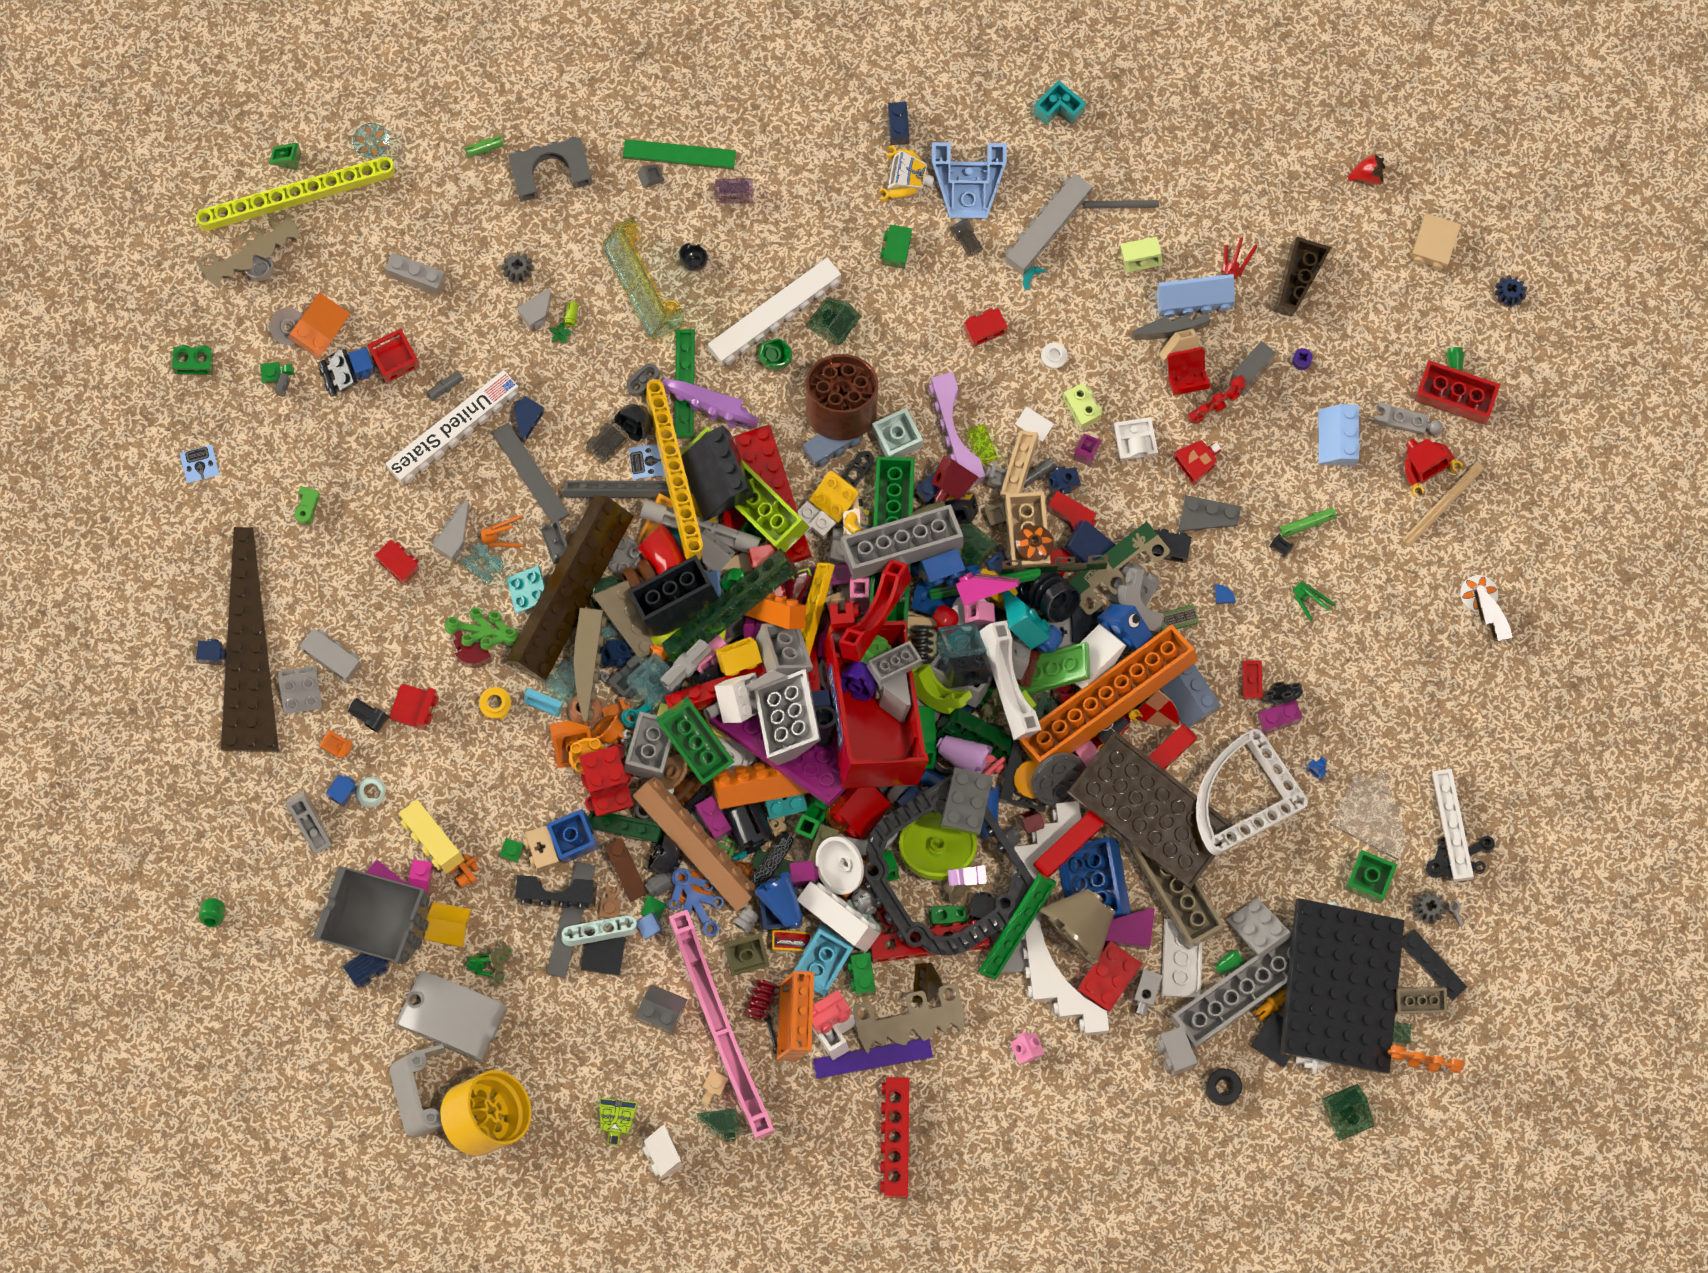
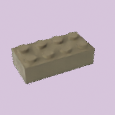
M1445 986L1396 988V1012L1398 1014L1447 1012V988Z

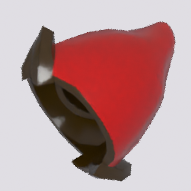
M1375 154L1364 159L1351 171L1348 180L1350 182L1360 181L1372 185L1383 184L1382 169L1385 168L1384 158H1379Z

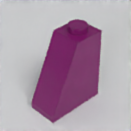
M1150 908L1112 919L1105 944L1112 941L1121 947L1149 950L1155 909Z

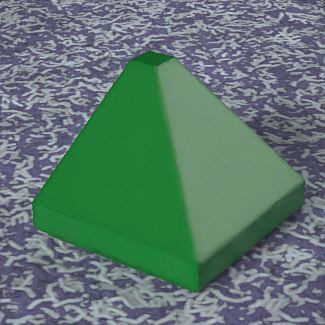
M648 895L641 915L646 917L650 913H655L659 921L666 904Z

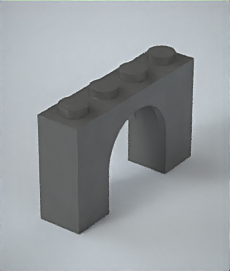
M570 137L566 141H554L546 146H534L529 150H518L508 155L520 202L538 198L533 173L536 166L547 159H557L567 165L574 188L592 184V177L581 137Z

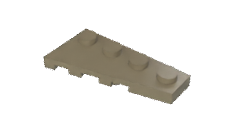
M628 580L591 595L600 605L605 615L611 620L615 629L622 635L634 655L642 658L652 653L650 646H654L642 617L628 593L631 590Z

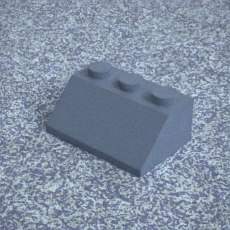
M1195 664L1160 688L1162 693L1172 700L1177 708L1180 721L1188 728L1218 711L1221 705Z

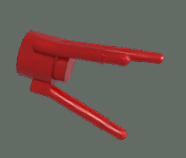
M1240 237L1233 261H1229V263H1227L1228 245L1224 246L1223 267L1221 271L1224 272L1223 275L1233 274L1234 280L1242 276L1243 270L1257 248V245L1253 246L1243 264L1239 267L1240 264L1237 262L1243 242L1242 237Z

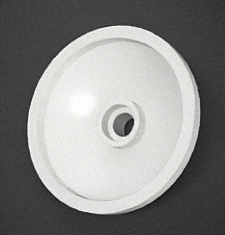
M841 836L827 838L820 844L816 853V866H818V873L822 883L836 894H848L855 891L861 884L864 874L863 860L857 847L850 840Z

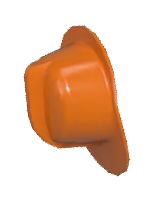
M618 715L606 716L594 726L591 731V738H597L606 744H612L615 740L624 738L622 734L624 725L618 719Z

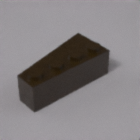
M1296 236L1290 246L1274 312L1290 317L1293 316L1332 247Z

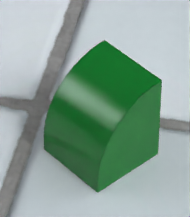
M892 851L883 852L882 856L889 867L887 882L900 879Z

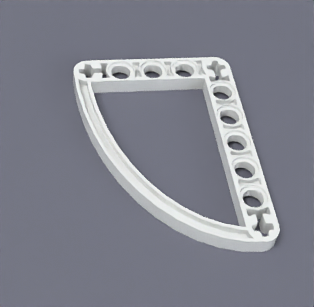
M1252 729L1232 742L1215 759L1206 772L1199 788L1196 803L1198 829L1208 851L1213 855H1220L1301 812L1307 806L1308 800L1265 735L1258 729ZM1247 744L1283 797V800L1214 835L1208 813L1212 784L1228 758ZM1262 751H1266L1269 754V758H1265ZM1273 766L1279 769L1280 774H1276L1273 771ZM1283 783H1288L1291 790H1287ZM1295 801H1299V802H1300V803L1296 804L1295 806L1293 805V803H1294ZM1281 805L1288 809V813L1282 811ZM1267 813L1273 814L1275 820L1269 819ZM1254 820H1258L1261 823V828L1254 824ZM1240 827H1244L1248 831V835L1243 834ZM1227 834L1233 836L1234 842L1227 839ZM1221 841L1222 844H1221L1220 846H1217V847H1216V846L1214 845V844H1217V843H1219V842Z

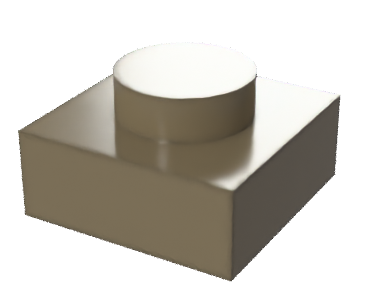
M1003 503L984 508L990 528L1006 523V512Z

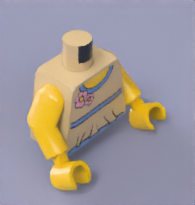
M856 499L852 504V510L843 513L844 536L873 528L874 514L871 510L863 509L862 499Z

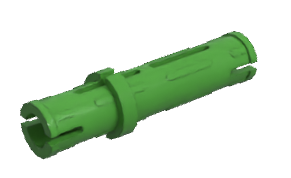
M1331 507L1319 513L1313 512L1311 516L1280 526L1279 529L1282 537L1286 538L1311 527H1319L1324 522L1336 519L1337 515H1335L1334 508Z

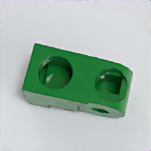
M932 906L928 910L930 928L934 925L948 926L957 922L967 923L965 906Z

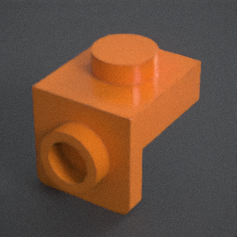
M328 730L319 747L337 758H344V756L347 757L351 752L352 741L346 740L335 732Z

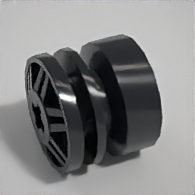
M1055 571L1047 572L1037 578L1031 586L1029 593L1031 602L1051 621L1056 623L1063 622L1075 614L1081 601L1078 590L1068 583L1060 573Z

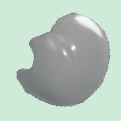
M254 255L253 268L247 269L245 272L254 281L262 282L268 280L273 274L274 262L270 257L266 259Z

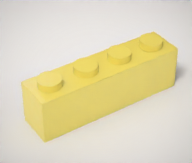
M415 800L398 813L402 818V821H400L401 825L406 831L410 829L413 832L410 836L417 844L421 842L423 845L421 847L422 851L427 857L430 855L433 857L434 860L431 862L438 871L442 869L447 874L464 861L458 849L418 800Z

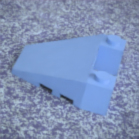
M932 142L931 162L949 217L987 218L1007 162V143H987V162L951 161L950 142Z

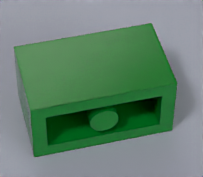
M890 224L889 231L885 230L884 241L887 243L885 248L882 247L880 258L883 259V265L905 269L912 228Z

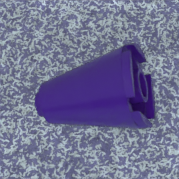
M853 661L840 674L842 690L845 693L847 690L851 692V697L868 701L874 695L877 682L867 668V664L861 661Z

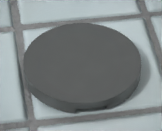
M1062 752L1051 755L1043 760L1035 769L1031 779L1032 791L1039 801L1047 805H1055L1064 801L1069 802L1074 798L1067 791L1086 766L1077 755Z

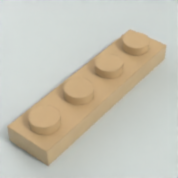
M1019 431L1000 492L1001 498H1005L1006 494L1022 493L1039 439L1038 432Z

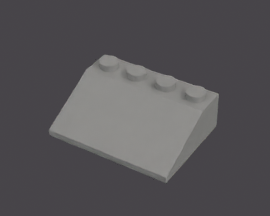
M806 669L754 689L767 759L776 765L796 759L821 740Z

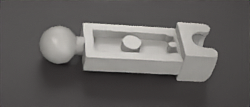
M1379 402L1377 405V411L1382 412L1384 415H1376L1373 421L1374 424L1421 435L1425 434L1426 429L1433 435H1438L1443 431V425L1440 421L1428 422L1429 415L1393 407Z

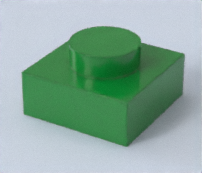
M506 838L499 857L518 863L525 845Z

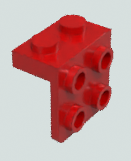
M1203 347L1173 352L1167 355L1168 382L1173 396L1210 389V382L1205 371V350Z
M401 684L390 713V719L425 731L427 725L431 724L433 718L431 713L439 701L436 689L429 687L426 691Z

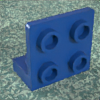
M921 578L914 591L911 608L934 615L940 605H947L952 608L958 596L931 600L929 589L933 585H926Z

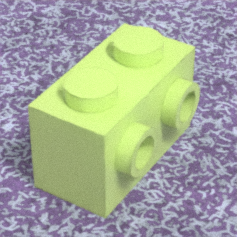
M1157 237L1120 244L1126 273L1163 265Z
M1084 383L1063 394V399L1080 430L1100 421L1101 413H1103L1099 403H1095L1092 398L1094 397L1090 387H1086Z

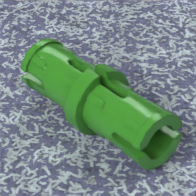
M498 135L494 138L482 139L476 144L466 146L465 151L468 158H471L478 154L489 153L488 151L503 147L504 144L501 136Z

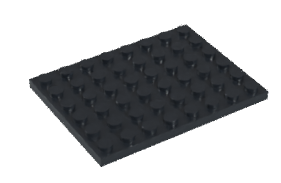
M1301 898L1296 899L1280 1054L1390 1074L1391 1055L1388 1054V1050H1390L1393 1044L1396 988H1398L1404 920Z

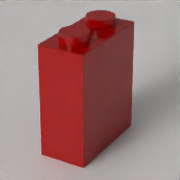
M876 787L849 788L829 812L834 816L833 820L846 829L845 833L850 838L863 839L890 808L891 804Z

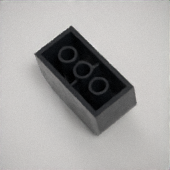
M696 555L628 591L648 631L653 636L669 634L707 614L717 605L719 600L710 579Z

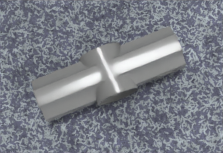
M699 639L686 653L684 652L676 659L673 666L660 678V682L667 690L672 692L685 678H689L697 670L699 664L712 652V649L705 641Z

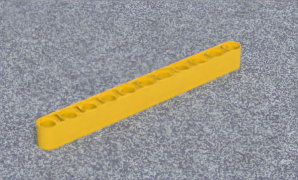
M652 379L647 383L646 400L653 421L652 425L686 559L696 555L700 560L703 542L664 385L660 380Z

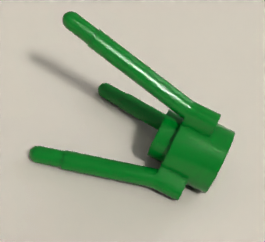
M1301 581L1293 589V592L1296 594L1294 599L1299 603L1310 621L1313 618L1302 599L1306 601L1311 597L1327 611H1330V607L1318 597L1335 606L1333 601L1304 581Z

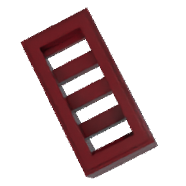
M1033 809L1016 816L1018 822L1028 834L1045 827L1041 814Z

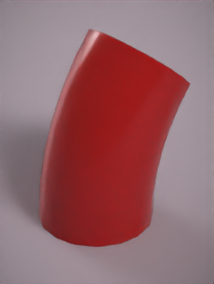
M663 524L651 533L637 548L641 555L647 559L656 576L687 560L684 550Z

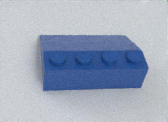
M1107 837L1088 842L1059 868L1065 898L1088 888L1100 895L1103 899L1101 902L1109 905L1116 912L1113 915V919L1131 914L1117 839Z

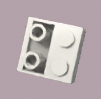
M756 673L731 678L714 686L723 723L743 722L758 713L754 689L745 687L757 679Z

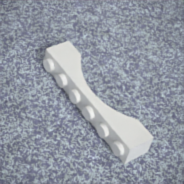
M1007 620L990 623L979 632L1013 739L1031 737L1039 732L1041 727L1036 711L1027 703L1016 681L1012 662V636Z

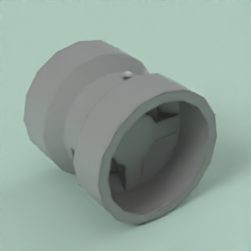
M744 906L740 917H736L733 924L749 934L752 929L751 925L756 923L760 917L754 911Z

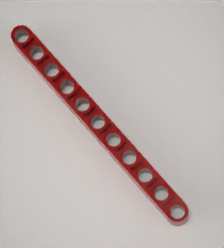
M1183 724L1148 757L1165 770L1198 737ZM1089 811L1033 863V866L1042 875L1050 877L1099 832L1106 823Z

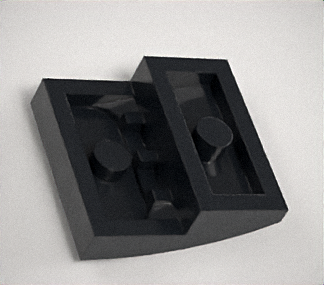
M1273 1011L1251 1047L1284 1068L1291 1058L1290 1055L1280 1054L1284 1017Z

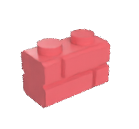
M839 990L813 1005V1028L818 1035L822 1032H829L833 1025L838 1022L843 1023L847 1021L852 1014L849 1005Z

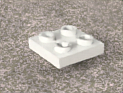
M1151 417L1114 423L1120 461L1158 455Z

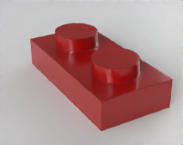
M1262 660L1242 661L1243 699L1262 700L1263 698Z

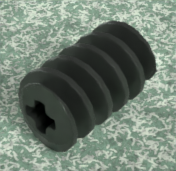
M915 625V628L910 629L911 632L915 633L914 636L910 637L911 640L915 641L912 645L922 659L921 664H930L928 661L933 660V657L928 654L932 653L933 649L928 646L933 645L934 641L928 638L934 637V634L929 632L934 629V626Z

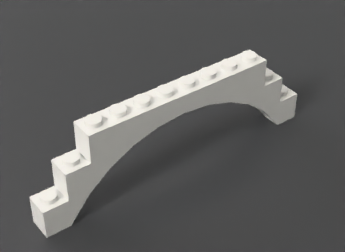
M1078 801L1056 803L1055 809L1052 810L1053 821H1057V823L1044 824L1045 827L1043 829L1032 832V842H1036V844L1014 846L1015 851L1034 880L1040 872L1033 866V863L1081 819ZM1038 913L1021 939L1026 941V947L1023 948V957L1028 959L1029 967H1025L1026 979L1030 978L1031 986H1028L1029 998L1033 999V1003L1056 1000V1003H1053L1054 1014H1058L1059 1019L1082 1017V1019H1079L1080 1031H1084V1036L1108 1034L1107 1011L1083 997L1066 981L1054 964L1044 942L1040 915Z

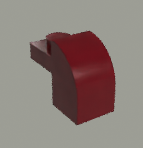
M462 631L454 633L456 639L453 640L457 651H459L455 655L463 666L479 668L492 662L489 651L482 649L480 642L470 647L464 646L461 643Z

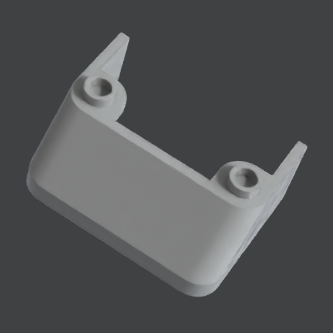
M443 1044L412 1052L395 1061L390 1066V1075L404 1131L411 1138L443 1131L440 1113L433 1108L422 1109L413 1074L425 1068L427 1064L426 1058L447 1053Z

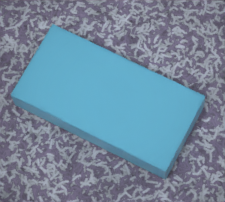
M527 688L525 691V704L556 717L560 716L563 705L562 701Z

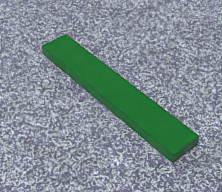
M625 139L623 159L734 170L736 150Z
M676 329L675 380L694 384L695 329ZM675 397L676 438L694 439V410L691 409L690 403L685 400H677Z
M1040 873L1038 874L1010 919L1009 924L1006 925L978 970L982 975L994 980L998 978L1057 884L1055 880Z

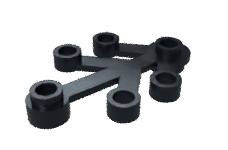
M1490 836L1482 837L1478 844L1468 848L1469 856L1480 851L1484 853L1492 852L1495 846L1494 839ZM1441 837L1438 840V850L1435 859L1427 863L1426 872L1432 878H1440L1443 875L1453 878L1451 869L1447 868L1450 866L1449 858L1443 860L1447 846L1440 844L1441 841H1445V837ZM1484 841H1490L1491 844L1485 845ZM1471 862L1472 870L1475 873L1482 874L1485 872L1486 865L1484 862ZM1437 865L1439 870H1434L1432 867ZM1481 865L1483 869L1478 870L1476 866Z

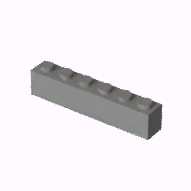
M1074 174L1071 178L1068 177L1064 181L1061 191L1054 193L1051 203L1043 206L1040 211L1041 215L1030 222L1026 233L1022 232L1017 238L1016 245L1014 247L1010 246L1006 251L1005 262L1022 275L1025 274L1091 194L1092 186L1078 175Z

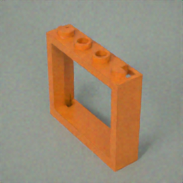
M794 971L779 983L777 1060L796 1062L812 1051L814 972ZM783 986H789L788 992H783Z

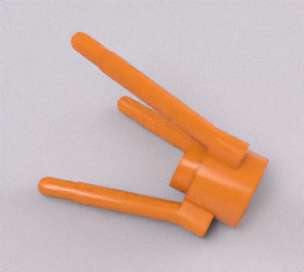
M519 515L482 529L481 537L483 544H489V548L495 546L523 547L524 545L521 543L495 542V540H498L499 532L513 528V525H505L523 518V516Z

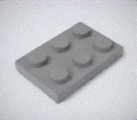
M1258 898L1226 919L1228 925L1259 958H1262L1292 937L1291 932Z

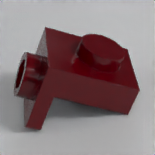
M1072 684L1053 689L1054 699L1062 704L1078 693L1073 690Z

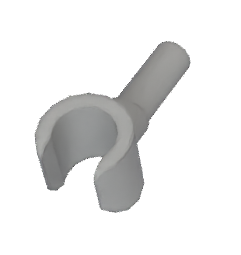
M1452 899L1453 906L1451 907L1447 903L1445 908L1452 911L1459 926H1463L1464 923L1458 911L1460 904Z

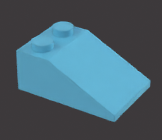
M820 922L794 971L814 972V991L825 996L854 945L835 930Z

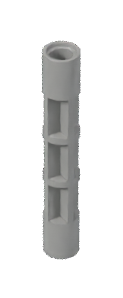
M647 499L645 500L640 518L678 530L673 508ZM696 517L700 534L707 528L730 548L748 554L747 550L749 548L761 545L762 538Z

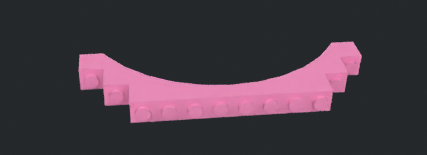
M684 910L669 916V921L684 959L686 970L740 1108L745 1115L748 1126L750 1125L755 1141L774 1134L773 1126L727 1019L689 912Z

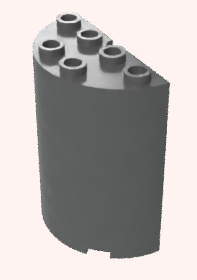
M339 866L328 894V904L323 908L312 939L398 964L407 963L416 949L419 950L421 948V938L428 929L429 921L427 916L430 897L427 896L425 889Z

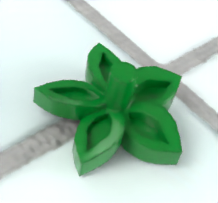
M563 322L559 324L558 328H550L551 332L555 334L552 342L560 339L562 343L566 344V336H569L572 331L565 329Z

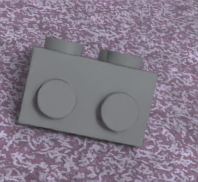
M1129 562L1121 573L1126 578L1129 568H1143L1135 562ZM1144 571L1140 596L1142 603L1146 607L1162 581L1158 580L1159 577L1157 575ZM1118 577L1112 588L1118 589L1119 585L1123 584L1120 577ZM1110 591L1108 599L1115 604H1119L1118 594H1113Z

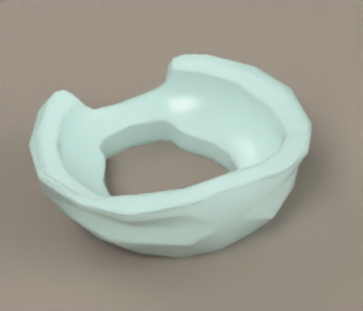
M368 777L362 780L356 789L358 802L363 807L368 808L380 805L386 792L384 782L376 777ZM375 784L381 791L380 796L377 799L367 798L363 791L366 785Z

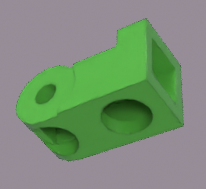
M300 486L298 494L302 499L294 515L299 524L308 525L313 520L320 493L317 490Z

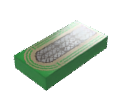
M1194 604L1162 612L1164 616L1161 632L1170 625H1173L1176 629H1181L1198 624L1199 621Z

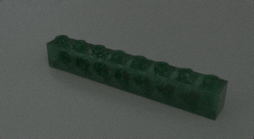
M781 548L666 639L662 645L667 656L675 662L681 654L686 653L699 639L707 644L795 575L798 570L793 560Z

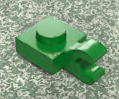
M279 362L260 364L263 384L278 382L281 373L288 376L295 375L292 364H285L281 367Z

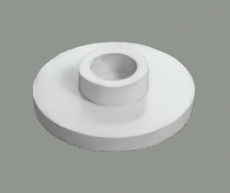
M1059 343L1047 344L1041 353L1042 362L1047 367L1053 369L1062 367L1068 357L1067 350Z

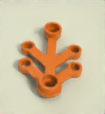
M1392 1045L1390 1050H1388L1391 1059L1407 1060L1410 1067L1419 1068L1421 1062L1427 1065L1428 1071L1438 1072L1439 1066L1449 1067V1071L1453 1073H1461V1070L1464 1069L1465 1061L1449 1058V1062H1445L1443 1057L1426 1056L1422 1052H1406V1048Z

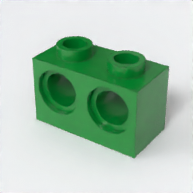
M179 345V347H173L172 369L174 374L213 375L214 353L212 348L206 345H199L198 347ZM183 356L188 357L187 361L185 362L179 361L180 358ZM207 357L205 362H198L199 358Z

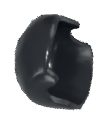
M688 242L680 248V263L685 269L699 271L706 266L708 255L706 250L699 244L691 245Z

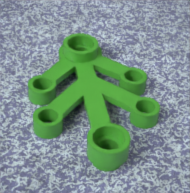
M477 607L471 609L470 617L480 626L462 623L456 617H449L445 622V631L449 634H454L460 630L476 633L473 635L469 633L462 635L461 643L464 646H471L474 642L481 640L480 647L484 650H489L492 646L499 643L513 645L519 637L516 629L508 628L500 619L501 614L497 611L490 612L489 621L495 624L498 629H493L482 617V610Z

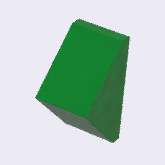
M290 143L274 146L269 164L297 170L302 154L299 144Z

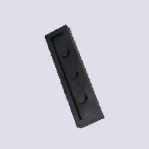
M1415 929L1401 940L1402 947L1436 984L1447 988V996L1452 1001L1467 988L1464 982Z

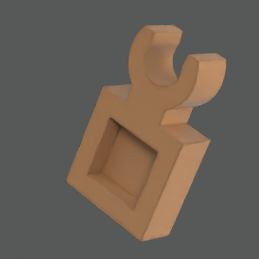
M607 884L605 888L607 898H601L599 918L610 919L619 917L621 900H617L616 897L620 894V886H617L615 893H611L609 891L610 885Z

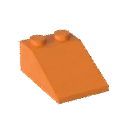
M319 292L287 338L319 359L350 313Z

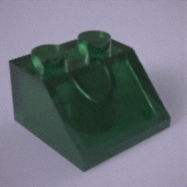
M826 297L805 326L829 343L840 346L846 340L851 330L856 327L862 316L849 302Z
M973 523L963 524L960 529L963 534L961 559L965 569L969 565L981 567L996 550L997 543Z
M1358 1084L1322 1098L1325 1113L1338 1141L1374 1127L1367 1096Z
M736 1108L697 1113L698 1123L718 1139L724 1140V1142H734L736 1138H740Z

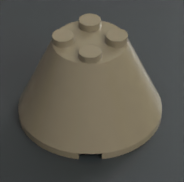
M1088 888L1042 907L1038 913H1043L1041 918L1070 947L1074 945L1083 958L1096 965L1100 960L1113 915L1116 912L1109 905L1101 902L1103 899L1100 895Z

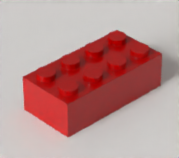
M1428 360L1414 401L1486 425L1501 384Z

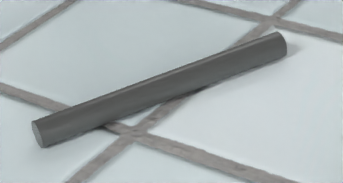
M1159 200L1084 201V208L1159 207Z

